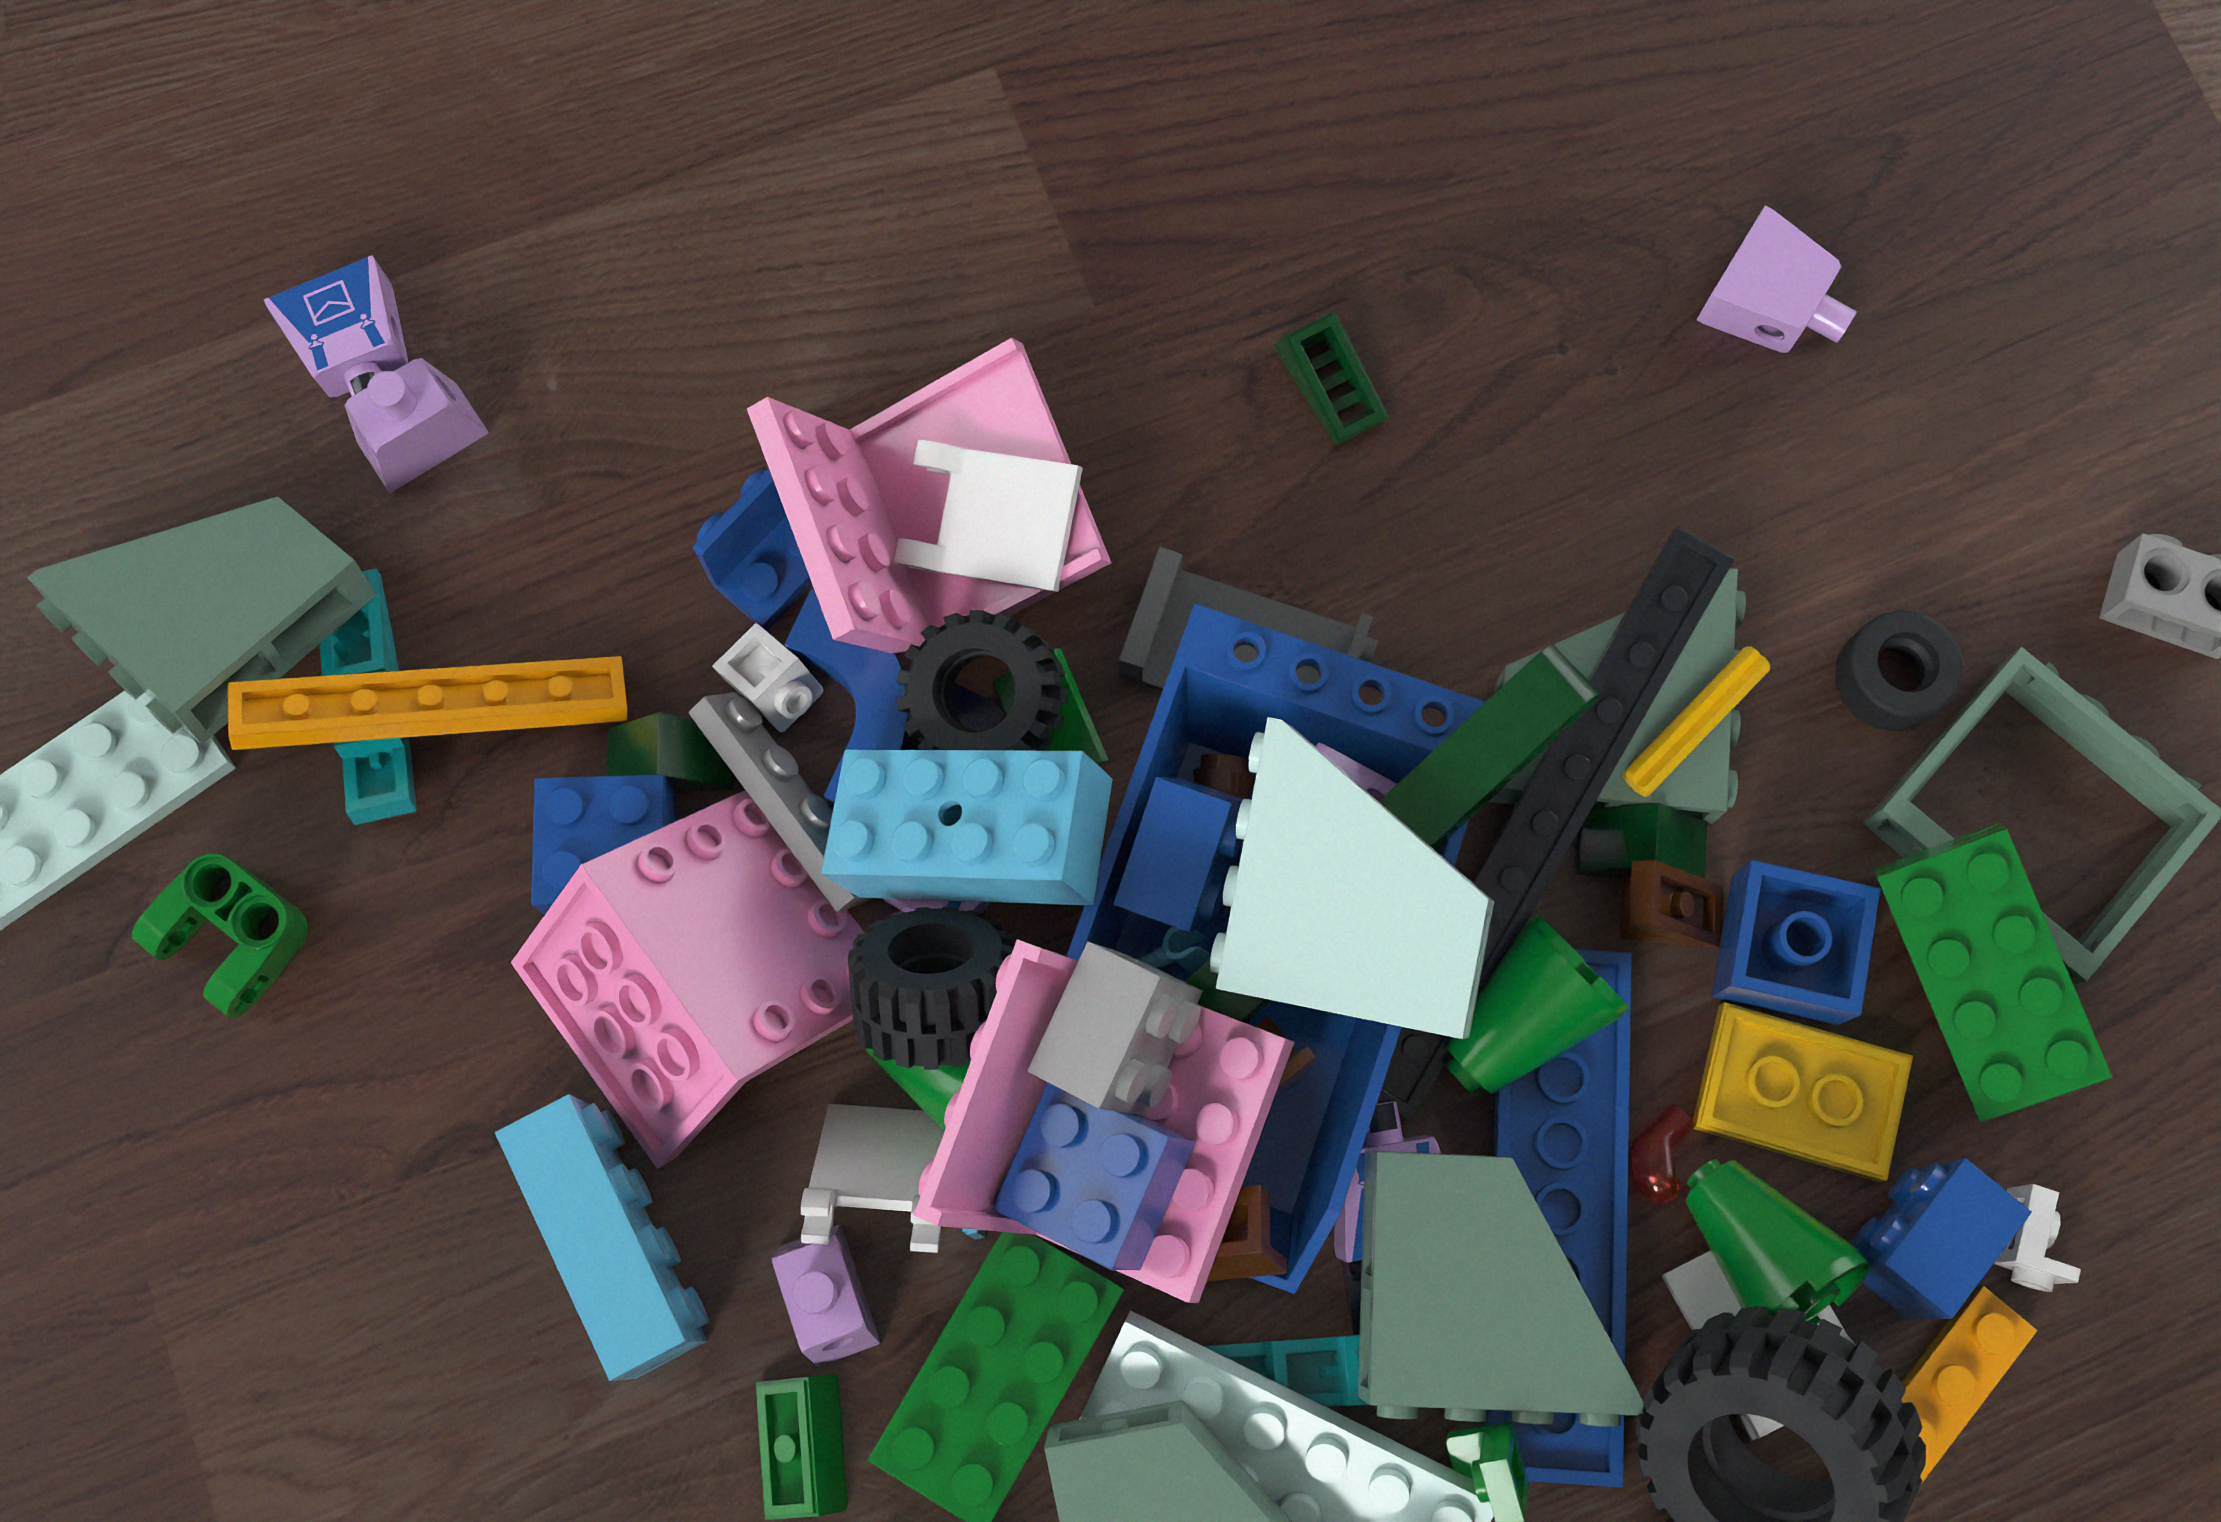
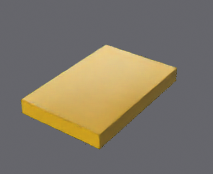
M1724 1002L1718 1007L1691 1128L1879 1183L1885 1182L1888 1179L1913 1056Z

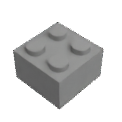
M1087 941L1027 1072L1099 1109L1145 1116L1148 1108L1155 1107L1162 1100L1168 1089L1172 1073L1167 1067L1178 1044L1187 1042L1198 1024L1201 1008L1197 1003L1203 991L1132 956Z

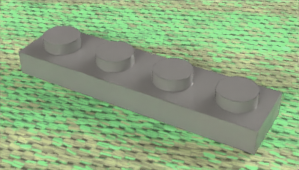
M738 692L703 697L688 713L835 911L840 912L871 900L872 898H858L821 874L833 810L825 800L812 792L798 773L799 767L794 757L786 749L778 746L761 724L762 717L758 709L749 700L741 697Z

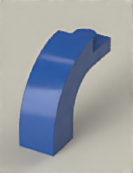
M811 589L785 642V646L799 658L806 668L834 679L855 700V726L845 750H909L912 737L908 735L903 726L909 719L907 713L898 711L896 697L904 696L905 685L896 683L901 667L895 654L833 640L815 590ZM844 753L824 794L832 810L834 809Z

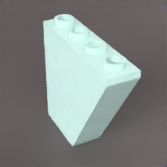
M1268 717L1265 733L1256 732L1250 749L1249 771L1257 773L1252 800L1243 799L1237 817L1236 838L1244 840L1239 867L1230 866L1224 885L1223 904L1231 907L1227 932H1219L1217 934L1211 952L1210 971L1218 974L1216 989L1459 1039L1469 1038L1494 901L1297 730L1281 719Z

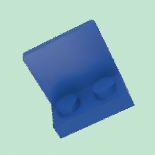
M762 467L746 480L740 492L741 497L725 513L717 512L703 524L697 534V542L693 549L712 586L749 619L768 631L812 585L771 472L769 468Z

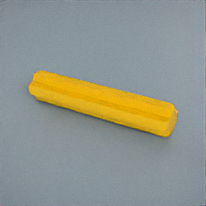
M1750 646L1744 647L1623 772L1622 777L1627 785L1637 794L1643 797L1649 796L1770 671L1769 661L1755 648Z

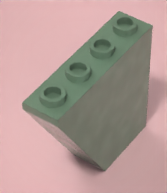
M278 496L43 567L27 577L44 597V599L36 604V607L60 632L64 633L70 627L77 630L78 633L71 639L96 665L100 666L107 659L115 666L108 673L133 699H138L143 693L148 695L152 700L145 707L170 733L174 734L183 727L201 745L228 723V682L281 678L325 638L376 596L375 591L355 560Z
M1730 568L1592 809L1659 802L1707 821V825H1712L1727 812V807L1732 808L1734 806L1738 790V775L1736 770H1729L1730 747L1736 746L1740 734L1741 717L1739 710L1732 709L1649 796L1643 797L1637 794L1627 785L1622 776L1623 772L1741 651L1734 649L1735 627L1740 628L1742 625L1746 607V596L1744 591L1737 590L1738 569ZM1625 613L1554 645L1588 678ZM1542 650L1506 665L1495 683V693ZM1547 748L1489 802L1515 805Z
M1365 1150L1358 1397L1369 1405L1377 1406V1416L1392 1419L1418 1418V1407L1445 1408L1444 1418L1481 1422L1486 1421V1410L1512 1411V1421L1552 1424L1553 1413L1563 1412L1579 1413V1423L1615 1427L1621 1425V1415L1643 1414V1399L1513 1158Z
M1183 1400L1048 1426L1044 1450L1060 1522H1292Z

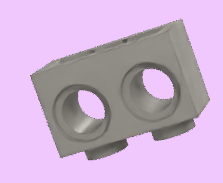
M2141 534L2117 553L2099 619L2215 659L2221 658V555H2206L2182 547L2183 545L2178 539L2168 535ZM2144 572L2156 578L2160 590L2153 588L2147 582ZM2205 592L2215 598L2219 605V611L2207 602Z

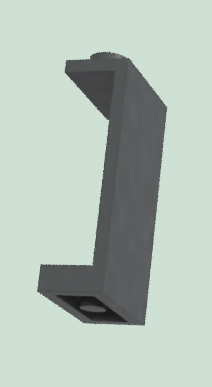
M1159 547L1119 659V677L1163 691L1194 603L1369 663L1372 661L1378 640L1367 636L1373 616L1361 613L1356 627L1181 570L1183 554ZM1240 645L1233 651L1235 657L1245 663L1252 662L1258 657L1256 650L1249 645ZM1302 666L1296 670L1298 679L1303 683L1313 684L1320 679L1318 671L1311 666Z

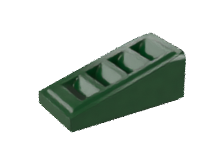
M1336 311L1285 335L1274 344L1285 367L1335 447L1390 419ZM1323 341L1328 351L1309 360L1304 350ZM1335 361L1341 371L1320 381L1315 370ZM1348 381L1353 391L1330 402L1326 391ZM1360 401L1366 411L1341 423L1337 412Z

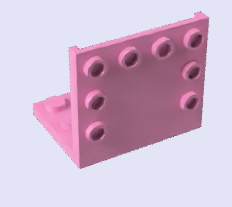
M1014 338L1006 340L850 430L769 397L747 408L833 640L904 656L911 644L920 647L926 640L920 633L928 626L941 627L944 625L943 617L954 613L967 616L970 615V610H984L990 614L997 615L999 613L1009 617L1055 593L1053 591L946 573L914 570L908 568L907 565L894 563L898 538L937 544L949 488L950 475L931 473L927 471V467L913 464L918 440L933 441L970 450L1071 464L1023 343ZM1080 484L1059 590L1111 564Z
M744 790L581 864L511 961V964L658 1169L677 1158L745 1082L853 1020L848 954L849 950L853 949V941L859 934H863L864 931L847 909L840 912L835 911L748 792Z
M1017 939L1012 954L1008 955L1002 962L996 977L997 994L988 1018L977 1029L971 1042L970 1057L972 1060L962 1087L953 1095L946 1108L944 1117L946 1129L936 1156L926 1165L920 1177L918 1186L920 1198L914 1211V1216L936 1226L1034 1234L1065 1247L992 1208L1047 1084L1046 1081L1027 1072L1078 960ZM1200 1006L1201 1014L1193 1034L1187 1042L1178 1044L1167 1067L1171 1070L1172 1075L1165 1095L1155 1107H1149L1144 1116L1196 1143L1141 1270H1116L1188 1303H1199L1294 1045V1041Z

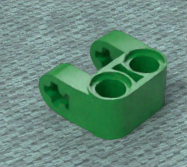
M208 853L190 862L186 869L158 895L136 922L131 938L157 960H166L178 953L206 921L210 920L237 942L238 946L208 980L204 988L203 997L229 1019H235L251 1009L280 976L295 953L305 942L308 926L304 915L298 908L252 871L220 854ZM230 874L231 886L229 891L220 900L213 902L211 893L215 882L222 876ZM278 912L279 924L275 933L267 939L260 940L258 930L261 921L268 914Z

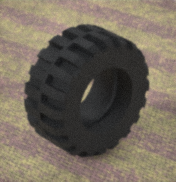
M1767 1307L1741 1308L1735 1317L1733 1313L1723 1312L1707 1319L1701 1329H1693L1681 1342L1643 1400L1645 1405L1643 1407V1414H1639L1637 1417L1635 1431L1640 1443L1636 1453L1642 1475L1651 1476V1480L1646 1486L1657 1509L1665 1508L1671 1517L1668 1522H1904L1922 1483L1920 1475L1926 1465V1445L1922 1438L1918 1437L1923 1427L1917 1409L1912 1402H1902L1901 1399L1906 1388L1890 1368L1883 1372L1875 1363L1878 1354L1861 1340L1855 1345L1842 1337L1840 1333L1843 1328L1825 1319H1822L1819 1325L1804 1320L1805 1312L1780 1308L1775 1316L1768 1314ZM1728 1415H1757L1774 1420L1793 1430L1818 1453L1832 1479L1824 1481L1802 1480L1782 1474L1756 1458L1741 1442L1732 1427Z

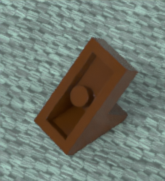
M1656 860L1633 861L1631 877L1624 879L1622 883L1621 938L1637 942L1720 948L1722 885Z

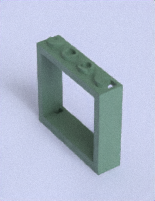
M2020 647L1996 666L1862 824L1903 858L1953 840L1954 838L1910 801L2004 691L2171 827L2078 940L2074 939L2043 913L2071 981L2075 986L2089 980L2221 819V808L2198 790L2201 784L2188 777L2180 776L2160 760L2158 751L2148 741L2128 734L2109 718L2108 711L2099 701L2088 695L2079 694L2059 677L2058 671L2050 662L2044 665L2023 647Z

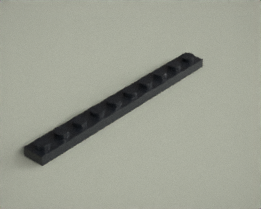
M1680 527L1675 528L1671 532L1587 678L1601 693L1599 698L1548 746L1471 880L1474 885L1494 901L1477 997L1529 919L1735 560L1733 557ZM1402 1027L1377 1102L1397 1101L1398 1113L1406 1119L1413 1121L1451 1055L1445 1047L1451 1037Z

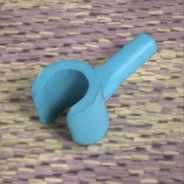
M1171 927L1164 936L1163 946L1136 959L1155 968L1176 962L1188 971L1196 972L1211 958V954L1201 947H1190L1194 943L1203 940L1205 935L1197 930L1187 932Z

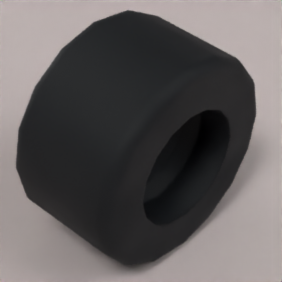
M1896 610L1876 616L1846 642L1836 662L1835 682L1842 702L1857 719L1876 729L1901 731L1919 726L1953 699L1962 682L1963 658L1956 639L1940 622L1921 612ZM1883 651H1897L1914 664L1919 676V684L1914 691H1900L1889 685L1882 677L1878 667V657Z

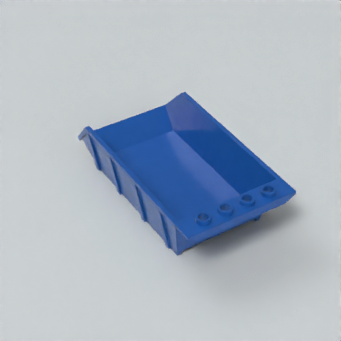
M1194 603L1099 865L1094 904L1084 906L1067 957L1079 961L1088 941L1134 958H1139L1163 946L1165 934L1173 927L1113 905L1156 777L1184 778L1194 782L1193 770L1200 768L1202 754H1227L1249 759L1254 735L1256 732L1265 733L1267 718L1269 717L1286 722L1314 746L1322 743L1398 784L1485 702ZM1240 645H1249L1256 650L1258 657L1252 662L1245 663L1239 661L1233 651ZM1302 666H1311L1318 671L1320 679L1313 684L1303 683L1298 679L1296 670ZM1364 687L1375 688L1381 694L1382 701L1377 705H1367L1360 699L1358 691ZM1427 708L1437 709L1444 717V724L1438 727L1427 725L1422 719V711ZM1250 772L1251 775L1256 777L1257 773ZM1254 786L1249 797L1250 800H1252ZM1469 820L1435 850L1452 866L1455 865ZM1241 855L1237 856L1234 866L1239 867ZM1230 911L1225 919L1217 916L1213 926L1198 929L1197 931L1205 935V938L1190 947H1201L1211 954L1217 934L1219 932H1227ZM1176 962L1163 967H1157V969L1183 982L1195 973L1188 971ZM1272 1001L1248 1024L1255 1027L1269 1016L1288 1040L1294 1041L1293 1046L1298 1052L1308 1046L1317 1057L1306 1074L1273 1099L1241 1187L1261 1185L1270 1192L1271 1247L1287 1258V1273L1249 1278L1295 1294L1341 1214L1402 1027Z

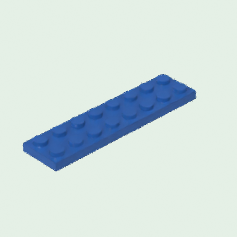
M1574 949L1584 959V962L1599 977L1601 976L1622 998L1630 1009L1619 1020L1495 1092L1493 1156L1513 1158L1625 1366L1631 953ZM1486 1410L1485 1426L1512 1421V1411ZM1563 1412L1553 1413L1552 1424H1529L1512 1421L1529 1481L1623 1488L1624 1415H1621V1425L1615 1427L1579 1423V1413Z

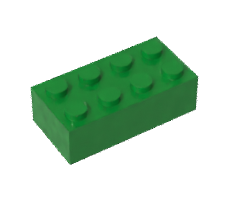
M1998 822L1873 869L1980 1123L2113 1078L2007 828Z
M1001 1232L867 1461L965 1522H992L1124 1289L1033 1234Z

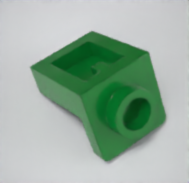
M1512 1421L1450 1432L1447 1435L1446 1446L1453 1470L1473 1479L1478 1500L1480 1503L1490 1502L1495 1522H1525L1530 1483Z

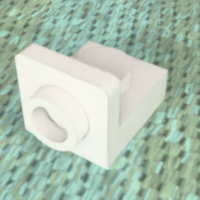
M757 623L712 665L718 674L744 698L749 700L779 732H784L823 693V687L799 658Z
M2035 1184L2007 1188V1192L2031 1210L2032 1213L1994 1264L2013 1270L2011 1281L2040 1291L2052 1292L2054 1284L2078 1283L2081 1269L2044 1257L2046 1249H2049L2054 1244L2060 1228V1214L2055 1211L2059 1192Z

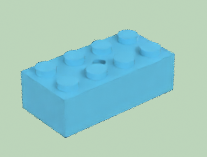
M845 750L821 874L858 898L1093 905L1113 779L1083 751Z
M568 1094L495 1132L609 1381L637 1379L707 1342L701 1326L709 1323L707 1312L695 1289L691 1286L684 1290L672 1267L681 1262L676 1246L664 1227L656 1230L651 1223L644 1207L653 1202L652 1197L639 1171L636 1168L628 1171L616 1148L624 1145L625 1141L618 1124L608 1109L600 1112L595 1103L589 1104Z

